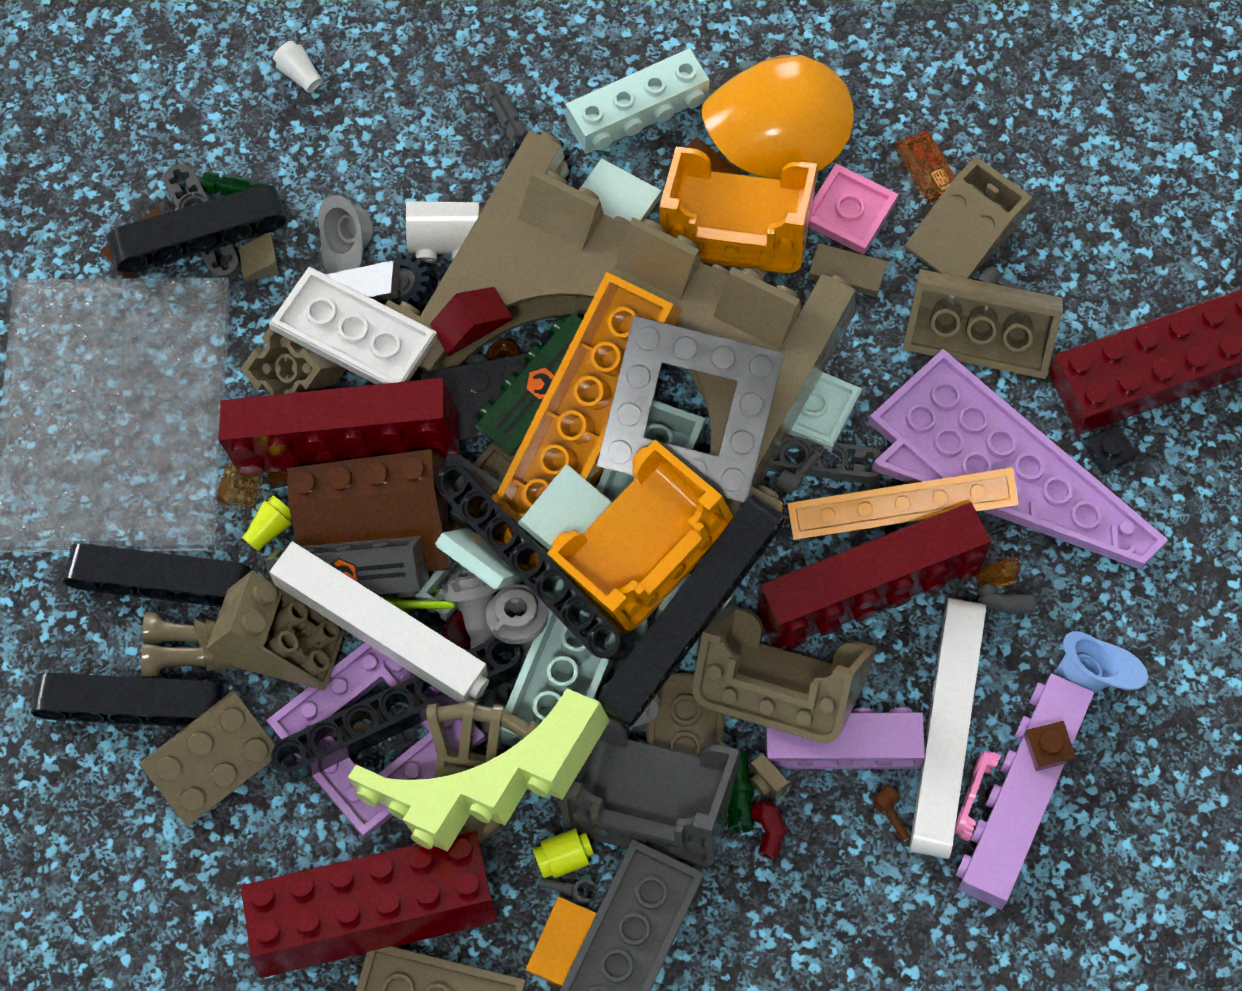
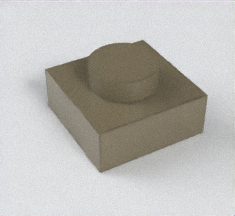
M763 753L751 762L749 774L752 777L749 778V781L761 796L765 797L768 794L776 802L787 793L789 782Z

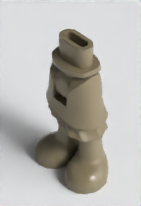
M145 612L142 628L144 644H142L141 648L142 678H158L161 669L170 666L206 667L207 672L211 670L219 672L238 668L206 649L216 622L206 619V623H203L194 618V625L176 624L163 621L157 613ZM162 642H197L200 646L198 648L158 645Z

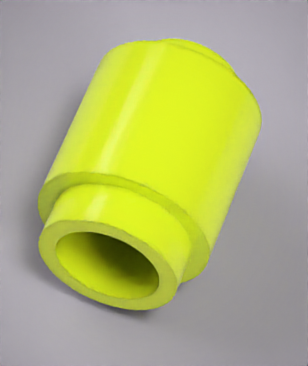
M576 828L540 841L541 846L533 848L543 878L553 875L555 879L590 865L587 857L594 855L586 832L578 835Z

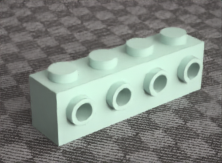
M689 48L567 103V124L585 154L594 150H603L618 139L625 136H634L641 132L643 128L653 123L665 122L673 117L675 113L686 108H696L709 97V78Z

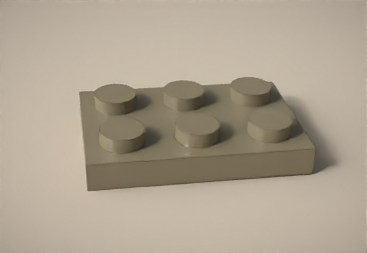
M232 691L142 760L139 766L188 827L272 761L271 752L275 744L238 695Z

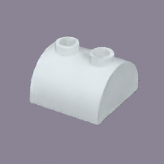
M406 201L408 253L416 254L415 257L417 259L420 258L423 262H436L437 254H451V261H453L481 213L479 202Z

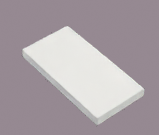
M311 267L307 268L269 323L270 330L376 385L409 381L437 339L436 331Z

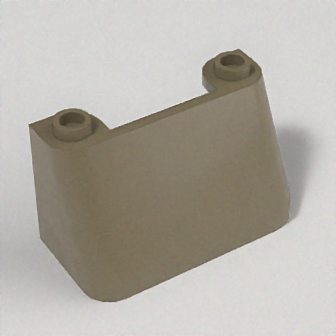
M730 605L702 632L692 684V694L697 703L715 712L820 743L834 741L843 731L872 667L876 646L850 640L844 642L837 648L831 664L762 644L763 624L761 619L750 610Z

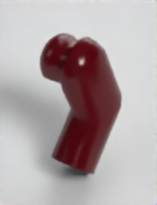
M768 800L764 802L758 801L751 808L752 819L761 823L765 831L758 854L766 859L776 860L787 831V826L776 804Z

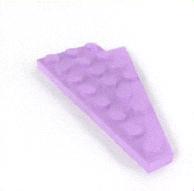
M944 349L937 353L869 417L868 423L892 443L873 463L872 469L878 473L910 484L1013 467L1019 505L983 510V512L1140 570L1168 541L1165 536Z

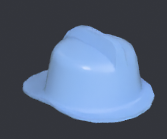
M1072 631L1065 635L1063 640L1065 655L1057 669L1059 676L1094 693H1098L1108 686L1124 690H1138L1146 685L1148 679L1147 670L1142 662L1131 652L1098 640L1083 632Z

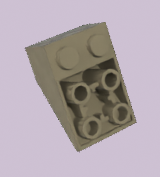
M975 156L953 179L907 241L904 248L938 273L970 279L1026 219L1032 196Z
M250 571L228 589L206 649L237 668L325 690L345 630L278 588L254 571Z

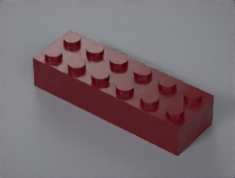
M1242 289L1055 354L1048 374L1078 435L1241 378Z
M443 378L229 399L220 401L218 440L239 474L251 477L261 476L268 472L282 471L287 473V468L427 449L434 450L444 458L447 455L459 454V413Z
M969 502L760 584L756 611L772 646L779 649L785 647L787 650L794 649L807 641V637L818 633L821 636L832 634L842 627L841 624L853 619L856 622L867 620L874 616L877 612L876 610L888 605L890 608H897L909 602L913 595L923 591L926 595L941 590L948 581L956 578L964 581L974 577L980 572L991 540L972 502Z
M477 831L459 834L448 852L434 845L432 849H426L416 844L240 886L250 956L259 978L497 922Z

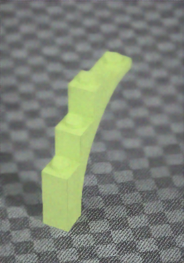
M566 688L552 711L530 734L506 752L479 766L449 776L419 780L388 779L355 765L348 779L356 788L357 792L355 795L361 801L372 807H376L379 803L387 807V810L392 815L403 820L412 832L410 837L417 844L426 849H432L434 845L448 852L470 814L481 822L489 823L490 820H493L505 826L527 789L541 797H547L550 794L563 800L610 720L599 701Z

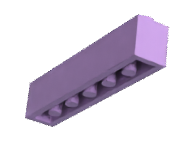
M1052 673L1045 685L1037 683L1029 701L1030 704L1036 706L1031 718L1023 716L1015 734V737L1021 740L1016 752L1008 751L1000 769L1001 772L1007 774L1002 787L994 784L985 806L992 808L987 821L979 819L971 837V841L977 843L972 857L964 854L955 876L962 878L958 891L1000 910L1003 909L1009 899L1064 767L1063 764L1036 771L1024 733L1028 729L1064 720L1071 744L1073 745L1094 695L1093 691Z

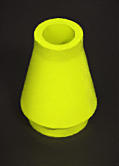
M274 495L268 502L264 500L247 532L241 538L259 552L263 546L292 525L290 522L292 520L290 509Z

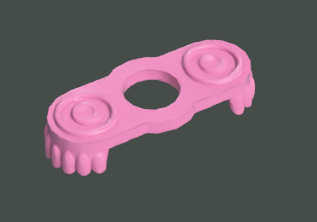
M983 751L979 755L962 806L957 813L955 834L968 842L971 840L974 826L976 825V821L969 817L968 814L979 789L983 774H990L991 769L998 765L1001 755L995 752Z

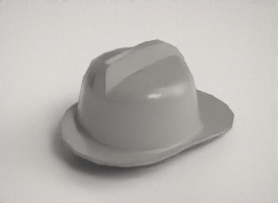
M332 195L321 204L318 214L322 260L328 274L359 268L363 259V250L369 244L373 235L371 218L361 205H353L343 196Z

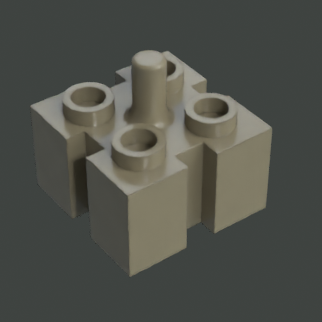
M270 327L262 337L267 346L255 348L240 369L257 390L267 389L271 395L324 390L323 387L335 386L346 370L338 364L270 330Z

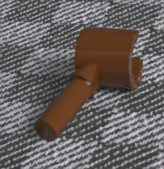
M886 785L873 797V806L878 812L886 815L903 842L910 838V835L900 820L898 813L893 809L901 798L891 786Z

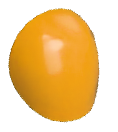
M803 55L776 56L761 61L738 73L703 102L701 112L710 137L730 162L756 176L780 180L782 168L791 162L817 164V172L832 163L848 142L854 122L853 102L848 87L840 76L826 64Z

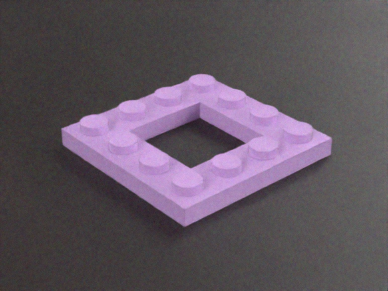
M364 642L333 667L325 690L312 687L306 688L266 721L282 740L349 708L381 681H384L390 688L416 675ZM430 686L425 690L424 696L434 699L443 692L434 686ZM462 719L444 722L451 749L459 750ZM428 720L420 723L428 734L383 769L379 775L388 779L400 780L435 778L438 754ZM475 724L471 751L486 740L485 735ZM327 736L319 741L317 748L328 750L334 747L336 742L331 736ZM292 753L300 761L301 756ZM350 758L312 775L313 779L364 839L393 816L387 810V807L379 803L376 807H372L355 795L357 790L348 779V776L355 767Z

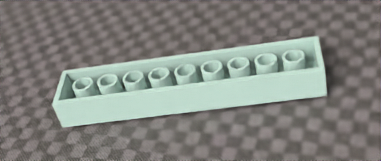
M653 400L643 438L698 451L704 436L705 418ZM604 468L596 489L613 502L635 478L630 474ZM562 579L558 580L554 589L556 597L563 592L564 583ZM587 605L581 609L579 614L582 624L587 622L590 615ZM548 608L547 625L543 632L532 642L505 710L528 723L532 720L540 724L552 711L566 688L597 700L599 690L605 685L614 660L598 658L591 654ZM613 632L605 639V648L608 652L614 648L616 643ZM501 728L500 743L513 747L521 739L520 736L508 729Z

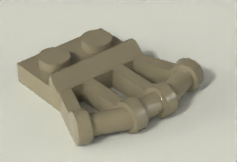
M467 699L465 703L441 706L439 703L427 705V720L438 754L435 778L469 770L497 757L502 727L520 736V742L539 724L532 720L530 723L506 711L504 705L494 704L492 708L478 705V701ZM462 719L459 750H453L448 740L444 722ZM475 721L490 723L486 755L471 753Z

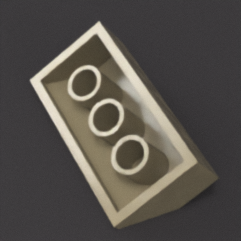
M920 269L902 350L935 356L944 349L959 362L1046 379L1063 312V298Z

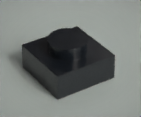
M1118 424L1086 439L1084 447L1102 475L1135 460L1137 456L1136 451Z

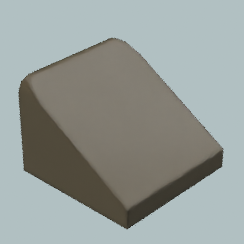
M271 233L264 234L238 248L244 281L280 275Z

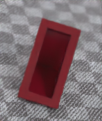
M495 287L456 293L433 319L430 326L437 332L436 336L447 355L451 356L513 320V317Z

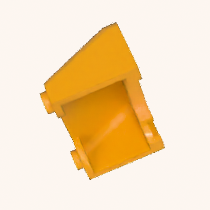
M676 147L659 206L660 226L664 228V233L675 238L681 235L692 240L700 251L702 263L740 268L755 267L763 271L778 273L796 272L801 268L805 252L817 178V164L807 162L788 163L782 168L780 180L713 172L711 171L710 158L704 152L698 149Z
M656 440L648 447L641 448L635 454L632 460V475L635 479L583 534L577 530L562 532L555 538L551 549L547 552L553 562L627 631L634 630L649 617L703 559L733 519V515L723 496Z

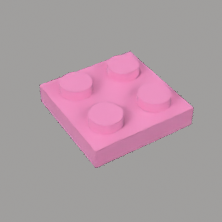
M835 164L813 199L808 228L865 255L895 206L899 194L839 164Z

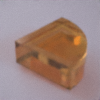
M1018 557L994 563L981 570L975 576L978 588L983 584L989 583L997 587L1014 584L1021 570Z

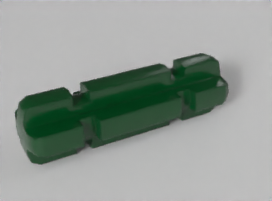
M210 171L204 172L201 180L204 192L217 194L220 191V195L223 196L257 186L269 185L259 181H255L252 184L249 179L225 174L219 177V173Z

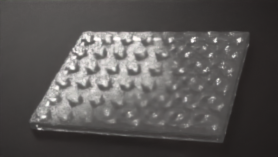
M229 277L14 280L0 414V552H69L71 545L76 543L142 551L215 550L221 444L218 440L220 401L224 400L231 294Z

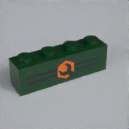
M572 313L568 319L561 316L548 331L552 336L544 347L537 344L524 359L528 364L519 376L515 372L511 373L499 388L504 392L495 404L488 400L475 416L480 420L476 425V429L508 457H511L521 445L582 322V319L575 313Z

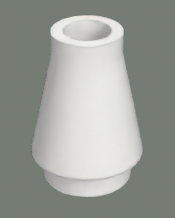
M288 41L275 52L273 60L276 62V68L303 87L307 93L314 91L322 83V77L317 73L301 44L297 45L294 41Z

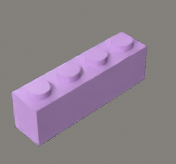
M870 708L852 709L841 734L834 741L828 743L812 741L764 726L765 756L776 769H921L925 759L923 713H913L910 708H894L889 710V713H874V710Z

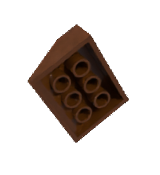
M427 449L287 468L288 503L296 543L299 546L422 535L428 572L452 570L451 557L437 548L435 544L443 532H449L448 501L440 494L436 487V477L440 469L446 465L445 459L434 450Z

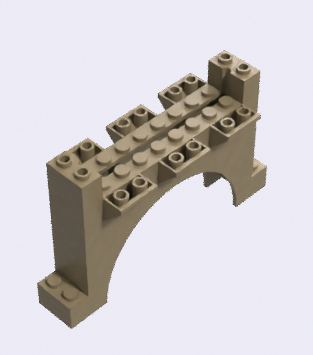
M529 130L422 314L417 308L406 302H401L398 305L388 300L385 305L432 329L430 323L456 293L495 287L512 315L513 320L451 356L447 355L437 338L413 374V377L421 380L420 373L462 366L470 355L474 354L491 340L522 325L549 318L569 317L572 313H575L578 317H584L606 272H609L680 308L682 312L675 326L784 352L748 496L749 499L752 495H755L783 514L782 501L778 500L779 495L770 488L762 486L761 483L855 315L856 289H853L852 284L843 277L833 275L831 278L822 273L801 310L800 299L797 298V294L793 290L783 285L774 287L764 282V278L751 269L744 268L741 271L732 267L729 272L717 264H713L710 267L701 262L700 251L692 240L681 235L675 238L664 233V228L652 220L645 219L642 222L633 217L631 221H628L620 216H616L613 219L605 215L599 197L594 192L584 187H580L577 190L566 184L567 181L565 179L569 174V169L566 161H564L565 156L560 141L546 132H542L539 135ZM685 369L694 381L706 405L711 426L710 454L718 456L737 381ZM724 498L734 518L744 505V502ZM768 547L766 548V550L763 552V554H762L760 557L763 558V556L765 555V553H766Z

